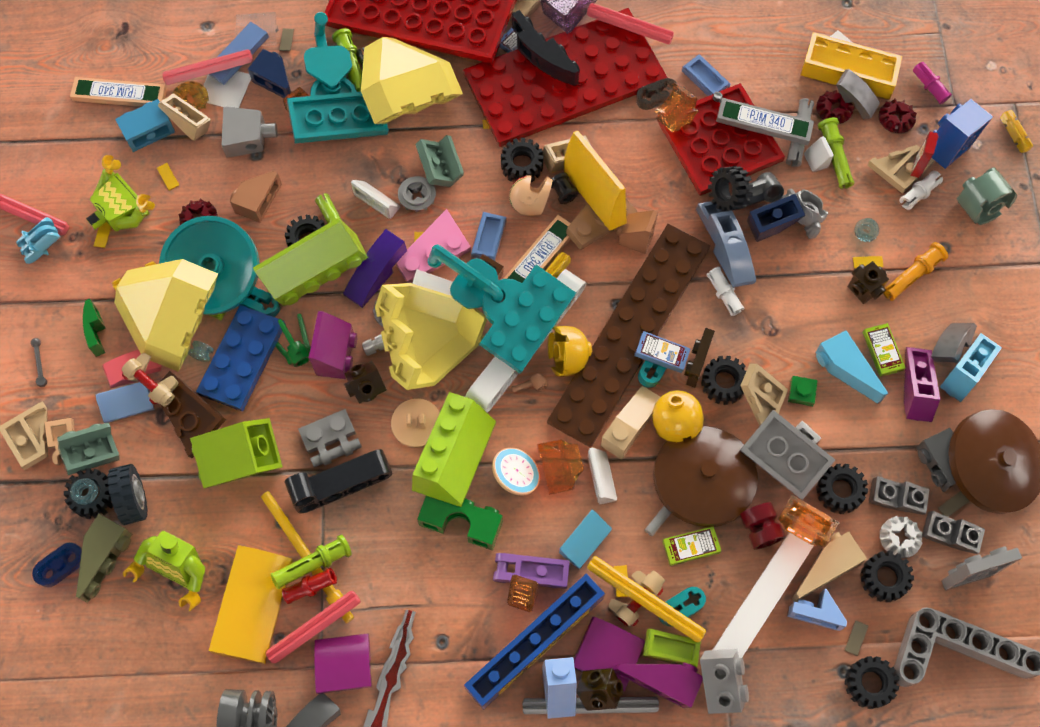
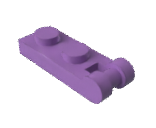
M496 553L495 562L497 563V570L493 573V581L567 589L569 560ZM509 564L515 565V573L507 572Z

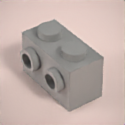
M738 649L704 651L700 658L708 714L742 712L745 703L749 701V691L747 685H743L742 675L745 673L743 658H739Z

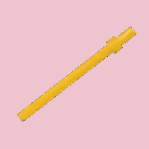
M270 491L262 494L261 499L300 557L304 558L310 555L311 552ZM320 567L312 571L311 573L314 576L318 573L323 572V570ZM333 585L323 589L327 595L326 600L329 605L343 597L340 590H336ZM349 611L341 618L347 624L354 619V616Z

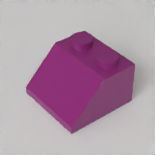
M318 311L309 360L316 376L346 379L345 373L353 366V357L350 355L352 348H356L357 333H354L352 324L324 311Z

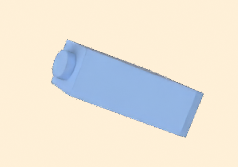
M573 657L545 660L542 665V675L548 719L575 716L577 682Z

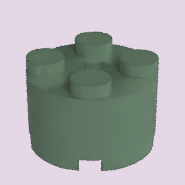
M993 167L977 179L971 177L962 185L964 190L957 197L958 203L975 224L983 225L1002 215L1000 210L1005 205L1009 209L1016 201L1017 194L1000 172Z

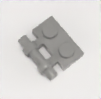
M346 409L298 429L307 452L310 454L317 450L319 451V455L310 458L314 468L322 464L326 466L332 463L331 460L346 455L347 457L352 455V451L362 447L358 438L349 442L347 440V437L355 435L356 432ZM340 441V446L328 451L326 450V446Z

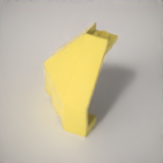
M382 37L364 47L361 93L374 124H387L404 114H416L433 104H445L463 94L450 62L395 38Z
M184 259L126 271L116 287L114 303L141 354L146 353L151 356L150 361L179 372L189 353L191 340L202 321L205 305L215 289L218 273Z
M412 283L382 285L375 305L377 317H381L384 331H381L385 352L389 351L392 366H389L391 377L406 390L435 386L475 350L484 338L482 333L487 318L477 308L467 309L450 295Z

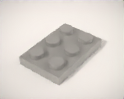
M774 410L740 449L742 453L800 500L805 498L835 461L832 456Z
M1006 546L995 549L984 557H981L980 554L965 559V562L956 565V568L949 570V575L941 580L946 591L988 578L1022 559L1018 548L1008 551Z

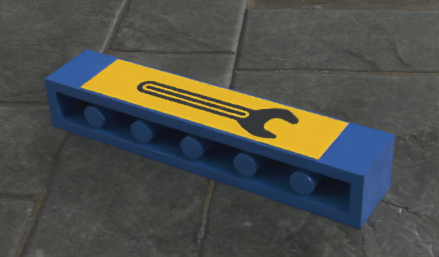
M586 573L464 684L467 692L484 710L604 599L605 593Z

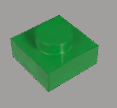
M792 376L788 402L813 407L818 380Z

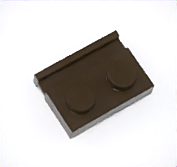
M705 328L702 339H696L692 350V353L696 354L694 362L688 361L684 373L685 376H688L686 382L688 386L695 388L715 333L714 330Z

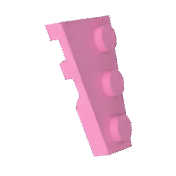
M447 209L407 249V252L396 263L407 283L413 282L417 269L431 273L445 265L442 263L437 268H432L428 265L429 254L434 245H441L458 258L471 251V246Z

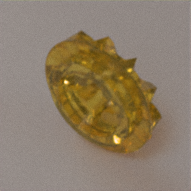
M194 81L178 85L172 93L197 110L206 109V103L209 101L207 89L202 84ZM188 93L194 100L192 104L188 101Z

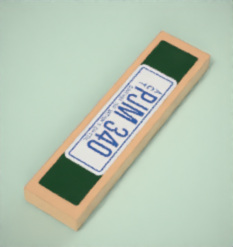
M75 77L70 97L72 101L142 107L144 104L157 99L160 102L164 100L167 87L165 84Z
M557 215L503 279H514L523 283L536 264L545 270L571 239L566 234V230L571 223Z

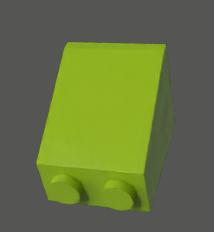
M270 418L244 421L190 438L192 453L197 462L198 476L202 482L203 489L283 467Z

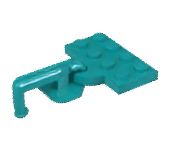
M323 12L316 13L314 16V37L317 47L309 48L305 51L304 64L306 72L317 80L311 87L310 96L287 98L294 143L388 135V125L374 124L362 93L357 92L354 85L345 78L352 69L349 51L343 46L327 45L325 24L328 22V17Z
M438 244L432 247L429 254L428 265L430 267L437 268L444 263L458 273L450 287L452 298L467 309L482 308L485 317L492 324L479 345L519 374L524 370L576 295L575 291L537 264L523 283L514 279L498 280L496 269L485 261L476 258L465 263Z

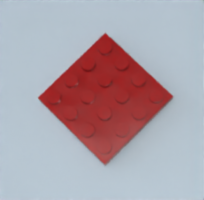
M741 83L719 91L722 94V98L754 106ZM713 94L662 114L657 119L658 124L699 196L712 191V189H708V185L712 184L709 180L710 177H714L712 173L718 171L717 169L742 167L743 170L748 172L747 177L781 163L785 159V155L773 136L716 122L720 103L712 99Z

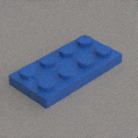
M240 305L196 393L199 396L243 412L283 332L278 323V318Z

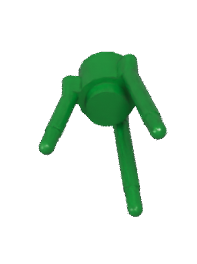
M300 313L297 314L304 344L301 341L295 342L283 320L278 319L281 330L290 345L287 347L288 352L279 342H277L275 347L286 358L288 364H293L294 367L302 366L310 361L311 346Z

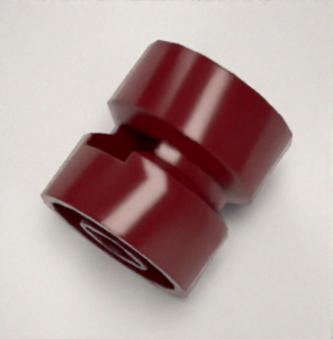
M771 502L756 505L740 514L745 529L751 531L748 537L754 550L766 548L786 538L781 523L775 522L777 514Z

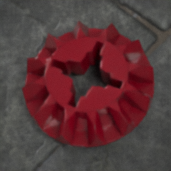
M837 90L833 92L826 91L819 97L816 104L817 113L823 120L834 117L838 118L839 124L851 118L855 107L852 102L845 103L842 95ZM839 102V107L831 111L832 104L834 105Z
M894 99L891 102H885L879 110L878 117L881 125L886 130L893 133H905L915 125L917 113L913 111V105H907L905 100L900 102ZM896 110L898 111L899 115H903L900 120L896 115H894Z
M201 198L199 201L190 200L187 206H182V211L178 214L180 225L193 219L192 213L199 214L201 212L202 216L218 217L217 210L210 201L206 202Z

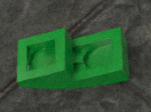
M91 299L85 300L83 308V330L88 348L98 357L104 354L105 350L97 332L106 329L98 308Z

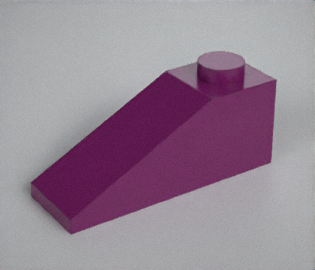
M906 347L904 378L906 419L932 422L940 402V394L934 361L931 357L932 350Z
M684 662L682 665L617 664L612 667L615 673L682 708L692 707L703 682L702 675L697 673L698 669Z

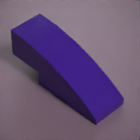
M385 229L366 253L368 258L362 261L361 265L356 268L343 292L344 296L363 308L393 274V266L407 252L405 241Z

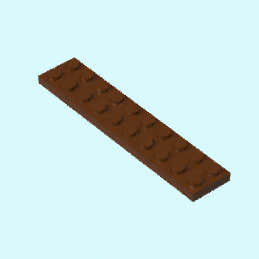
M670 224L666 225L592 346V354L589 356L587 364L580 372L575 374L548 418L547 424L590 448L593 446L644 360L634 356L643 331L655 336L659 335L709 251V244Z

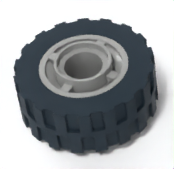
M133 464L110 469L108 471L109 493L114 511L121 524L128 525L146 520L148 515L147 501L137 469Z

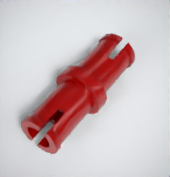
M328 568L314 576L307 575L302 578V581L283 588V599L287 604H291L306 596L313 597L317 594V591L337 584L336 574L333 569Z

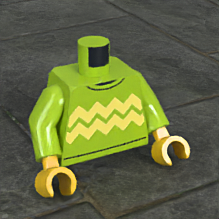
M105 155L102 158V166L105 169H103L96 189L90 198L97 211L88 216L86 220L95 230L105 222L114 231L137 228L144 217L150 214L148 210L155 208V204L148 201L150 195H137L118 173L113 172V170L120 169L121 162L113 160L114 157L112 155Z
M161 531L158 536L145 539L134 557L135 562H132L124 570L123 576L126 577L129 572H132L135 575L133 582H136L145 571L143 565L146 564L147 568L187 588L189 592L179 599V606L182 608L189 603V611L194 609L201 602L197 592L201 589L205 574V567L195 547L165 531Z

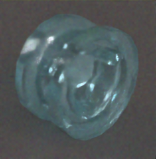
M193 341V349H189L188 354L197 360L209 362V354H212L214 349L203 342Z

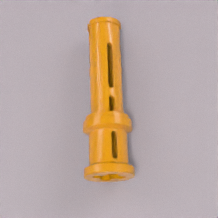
M933 242L929 246L928 251L923 255L915 257L912 266L885 287L884 296L890 299V301H894L921 276L933 272L934 267L939 262L946 261L949 257L947 250L941 244Z

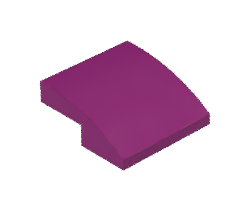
M592 617L573 659L574 667L578 671L583 672L584 670L612 668L613 665L636 664L644 647L645 640L602 619ZM616 673L618 679L622 681L623 691H625L629 680Z
M369 633L315 640L314 664L317 694L372 687Z

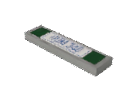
M722 98L716 122L804 145H808L810 142L814 121L726 98Z

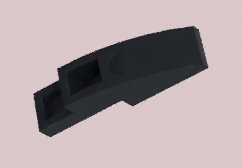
M520 10L512 13V28L517 33V49L524 57L551 77L573 86L577 85L580 69L578 64L574 60L571 61L567 56L565 48L561 44L558 45L554 38L546 41L543 34L538 33L534 29L528 16L525 17Z

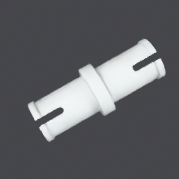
M931 171L922 181L914 183L912 189L899 199L900 203L906 200L901 206L910 210L921 199L929 197L931 191L943 182V177L935 180L941 174L937 171Z
M716 267L710 270V273H707L706 276L716 289V296L718 299H722L730 315L735 316L742 312L745 308L736 296L735 288L729 284L721 268Z

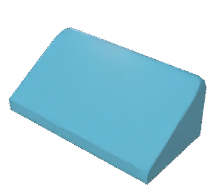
M591 510L561 546L559 554L580 570L611 532L612 528L594 510Z

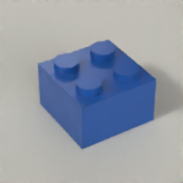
M972 99L964 105L959 103L950 114L946 113L938 122L940 128L933 131L939 137L932 159L946 169L971 148L993 116Z

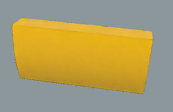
M813 32L800 76L836 85L844 71L850 69L871 88L877 97L890 100L896 86L902 56Z
M579 131L573 132L565 153L564 172L568 174L571 183L609 231L627 224L625 187Z
M238 545L208 651L217 655L266 664V651L270 649L283 599L282 589L286 588V585L277 589L270 575L292 564V558Z

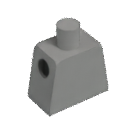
M223 107L221 146L226 157L262 152L264 150V139L278 136L277 124H265L261 111Z

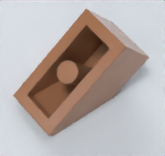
M272 171L241 182L238 189H235L230 197V203L234 212L261 223L282 185L278 173Z
M652 210L629 213L627 224L618 227L616 233L620 235L619 245L646 254L654 235L658 212Z

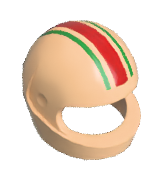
M531 176L517 179L509 191V200L512 207L523 215H541L553 180L546 177L538 188H533L530 185Z

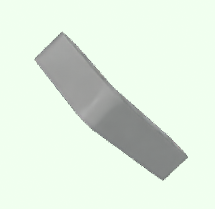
M926 607L920 609L909 618L894 665L896 670L894 675L899 676L897 684L909 687L919 683L925 676L934 643H937L1018 677L1029 679L1040 675V652ZM920 616L927 618L929 628H925L920 624ZM946 626L954 630V639L946 634ZM973 637L979 639L981 649L975 648L972 643ZM912 641L920 644L922 649L920 654L912 649ZM999 648H1003L1007 652V660L1001 658ZM1027 658L1030 659L1034 664L1033 671H1031L1026 665ZM904 666L912 669L914 674L912 680L904 675Z

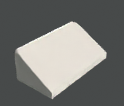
M352 180L351 186L354 195L388 219H391L400 209L399 204L367 182Z
M589 448L587 457L597 502L600 505L617 501L607 453L596 448Z

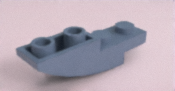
M711 201L698 203L696 211L715 243L713 252L732 287L755 284L756 277L749 248L733 211L723 212L721 209L718 210L716 208L717 204H712Z

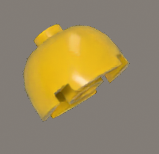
M553 327L552 329L555 332L549 333L548 357L549 359L554 357L556 367H551L553 373L556 376H570L580 372L592 354L591 343L575 327Z
M676 390L670 391L658 399L653 408L652 421L659 437L671 442H682L683 438L691 436L692 439L699 434L703 427L704 416L701 404L693 395L686 391Z

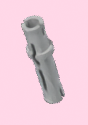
M808 98L801 99L796 117L811 120L814 101L810 100L808 105ZM791 141L786 159L788 165L793 161L792 167L801 166L805 145Z

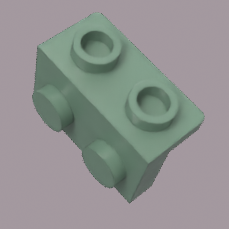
M446 135L439 142L420 139L415 144L429 184L451 187L464 175L451 136Z
M109 423L94 424L87 429L69 431L57 437L58 450L67 475L120 460L119 452L111 435Z

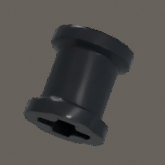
M559 173L551 178L553 180L551 188L555 189L558 194L560 204L570 203L578 196L577 189H573L568 181L569 176L567 173Z

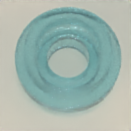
M865 218L857 222L854 232L861 241L871 242L877 238L879 226L875 220ZM862 229H867L870 233H866Z
M83 478L74 482L70 494L76 503L86 505L95 500L98 494V487L91 479ZM88 488V489H89L88 494L85 495V496H82V495H81L82 491H83L84 489Z

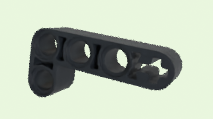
M378 449L311 477L305 472L294 474L288 477L284 483L294 508L299 514H303L382 482L391 477L393 473L384 451Z

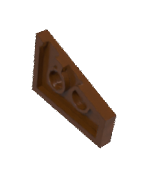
M169 371L161 381L169 376H174L178 381V385L172 391V394L175 395L174 399L170 404L165 407L162 406L173 424L178 438L181 439L188 457L193 458L190 438L218 430L226 419L180 378Z

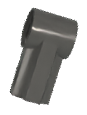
M765 172L756 181L749 183V185L753 184V189H750L753 196L749 197L751 201L746 206L764 200L773 203L782 198L784 188L773 173Z

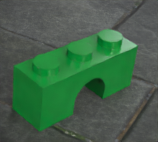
M426 496L417 521L421 527L444 534L446 526L451 520L462 518L470 524L467 535L468 542L493 551L503 523V515L499 514L497 509L485 506L484 509L474 506L475 503L468 499H465L462 507Z

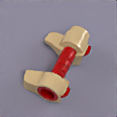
M146 353L140 354L137 359L132 358L128 360L122 367V377L125 380L139 381L150 391L148 397L152 404L158 403L163 407L170 404L175 397L172 391L178 385L175 377L169 376L159 383L154 382L145 373L151 356Z
M636 571L631 575L635 583L653 595L659 596L662 594V584L665 580L657 572L652 571L646 576L641 571ZM611 599L609 610L621 623L627 627H632L639 622V614L637 613L638 608L641 607L639 603L632 600L627 605Z

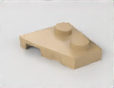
M915 145L906 148L904 151L889 153L884 158H872L867 166L903 194L918 179L910 175L920 147ZM931 158L924 172L934 163V159Z
M749 364L740 385L759 426L773 410L779 414L788 389L761 366Z
M43 401L0 426L1 434L24 470L48 457L45 430L47 406Z

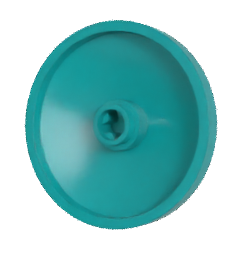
M201 216L184 222L169 235L160 254L159 264L184 259L218 273L215 289L205 305L203 315H218L235 309L249 297L258 280L253 267L260 264L253 240L239 225L222 217Z

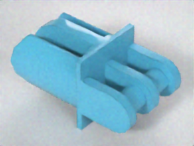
M47 217L41 220L29 232L21 231L23 236L16 241L18 247H21V254L26 256L24 258L25 262L30 264L39 259L43 254L49 255L47 249L60 238L56 227H54L52 219Z

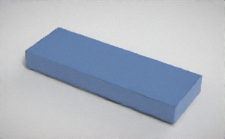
M250 22L218 57L246 49L250 50L253 55L269 38V35L266 31ZM242 65L209 75L225 85Z

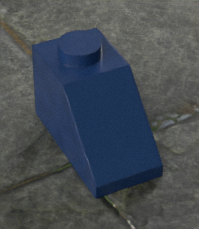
M262 49L248 68L252 82L286 100L287 98H293L283 58L276 52Z
M796 194L750 211L747 222L756 242L779 234L805 217V213Z

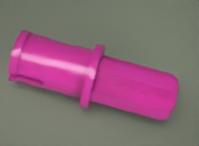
M920 62L914 67L913 72L925 85L924 89L929 90L939 104H943L952 96L941 83L940 76H935L924 62Z

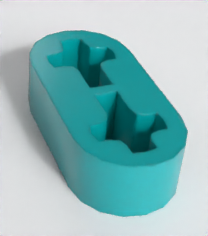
M254 287L251 292V296L255 300L247 298L240 304L273 317L277 316L280 312L279 302L274 300L270 293ZM261 302L269 305L270 302H272L273 308L268 307L267 310H265Z
M645 360L638 373V380L643 386L652 388L659 383L667 368ZM652 367L655 369L653 377L648 379L646 376Z
M689 587L665 603L674 609L679 606L681 609L679 612L689 618L703 608L706 596L700 588ZM691 593L692 596H699L698 606H695L694 603L686 607L683 603L689 599L688 594ZM659 618L663 625L673 627L661 618Z

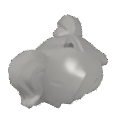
M788 189L787 194L783 195L781 199L796 194L805 213V217L797 222L805 226L804 230L809 239L816 238L821 230L820 224L828 215V211L823 210L821 198L805 189L797 193L792 189Z

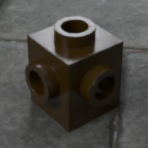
M872 261L866 266L863 264L858 266L852 272L853 277L847 286L865 304L872 298L877 299L886 291L884 287L889 278L885 270Z
M372 361L364 365H355L349 372L345 373L348 382L344 386L350 398L355 396L359 404L372 401L378 394L387 391L378 369Z
M613 668L584 670L576 693L587 711L617 709L619 699L623 695V684L618 679Z

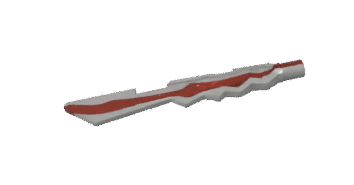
M405 610L401 625L398 626L389 647L392 649L391 655L385 662L376 688L379 690V696L374 711L368 710L363 727H387L391 693L401 689L400 675L407 669L405 663L411 655L409 645L414 639L411 630L416 614L414 611Z

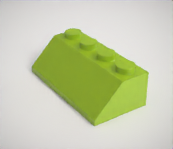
M338 217L256 265L253 269L274 300L286 306L296 303L300 297L307 293L317 291L324 283L336 280L341 276V273L348 269L360 266L362 261L368 257L357 234Z
M451 392L448 393L412 474V491L462 507L496 424V421L473 399Z

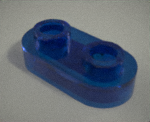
M70 542L58 547L34 566L32 572L34 581L43 587H53L80 567L82 548ZM75 554V559L69 562V556ZM52 570V576L50 578H46V573Z

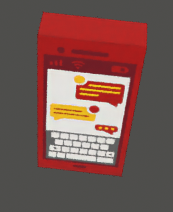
M930 131L916 155L910 176L921 177L934 154L939 137L937 133Z

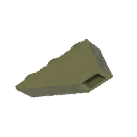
M98 514L83 538L76 597L86 603L99 593L101 582L106 575H109L114 570L116 559L121 552L128 548L131 536L133 535L126 528L101 514Z

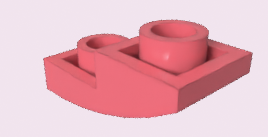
M139 349L103 364L102 367L110 388L134 382L129 379L125 380L122 377L123 372L121 370L128 360L132 358L137 359L141 354ZM149 361L145 373L159 372L162 365Z

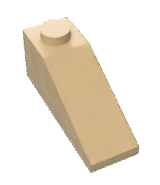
M641 386L603 435L601 447L622 460L651 419L654 405L660 396Z
M837 532L825 540L827 544L822 548L793 595V601L801 600L861 565L867 559L850 532L842 536Z

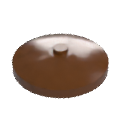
M996 409L974 413L959 423L950 440L949 464L953 478L963 495L980 509L996 514L1019 511L1030 505L1040 493V444L1032 430L1015 415Z
M703 426L699 434L692 439L690 436L683 438L682 442H665L655 461L653 471L654 486L663 505L678 519L694 526L718 527L736 520L751 504L758 486L756 464L740 451L744 444L738 438L724 430Z

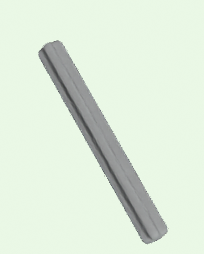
M620 697L617 709L587 711L580 698H576L575 714L658 712L659 700L658 697ZM545 698L523 699L524 714H547Z

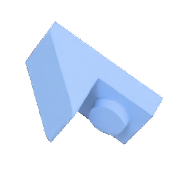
M827 589L820 592L817 608L814 607V603L806 600L794 601L789 606L787 617L837 631H841L847 625V620Z

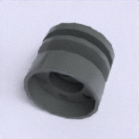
M225 689L219 702L216 727H277L278 714L274 691H265L262 697L261 692L255 690L248 703L244 690Z

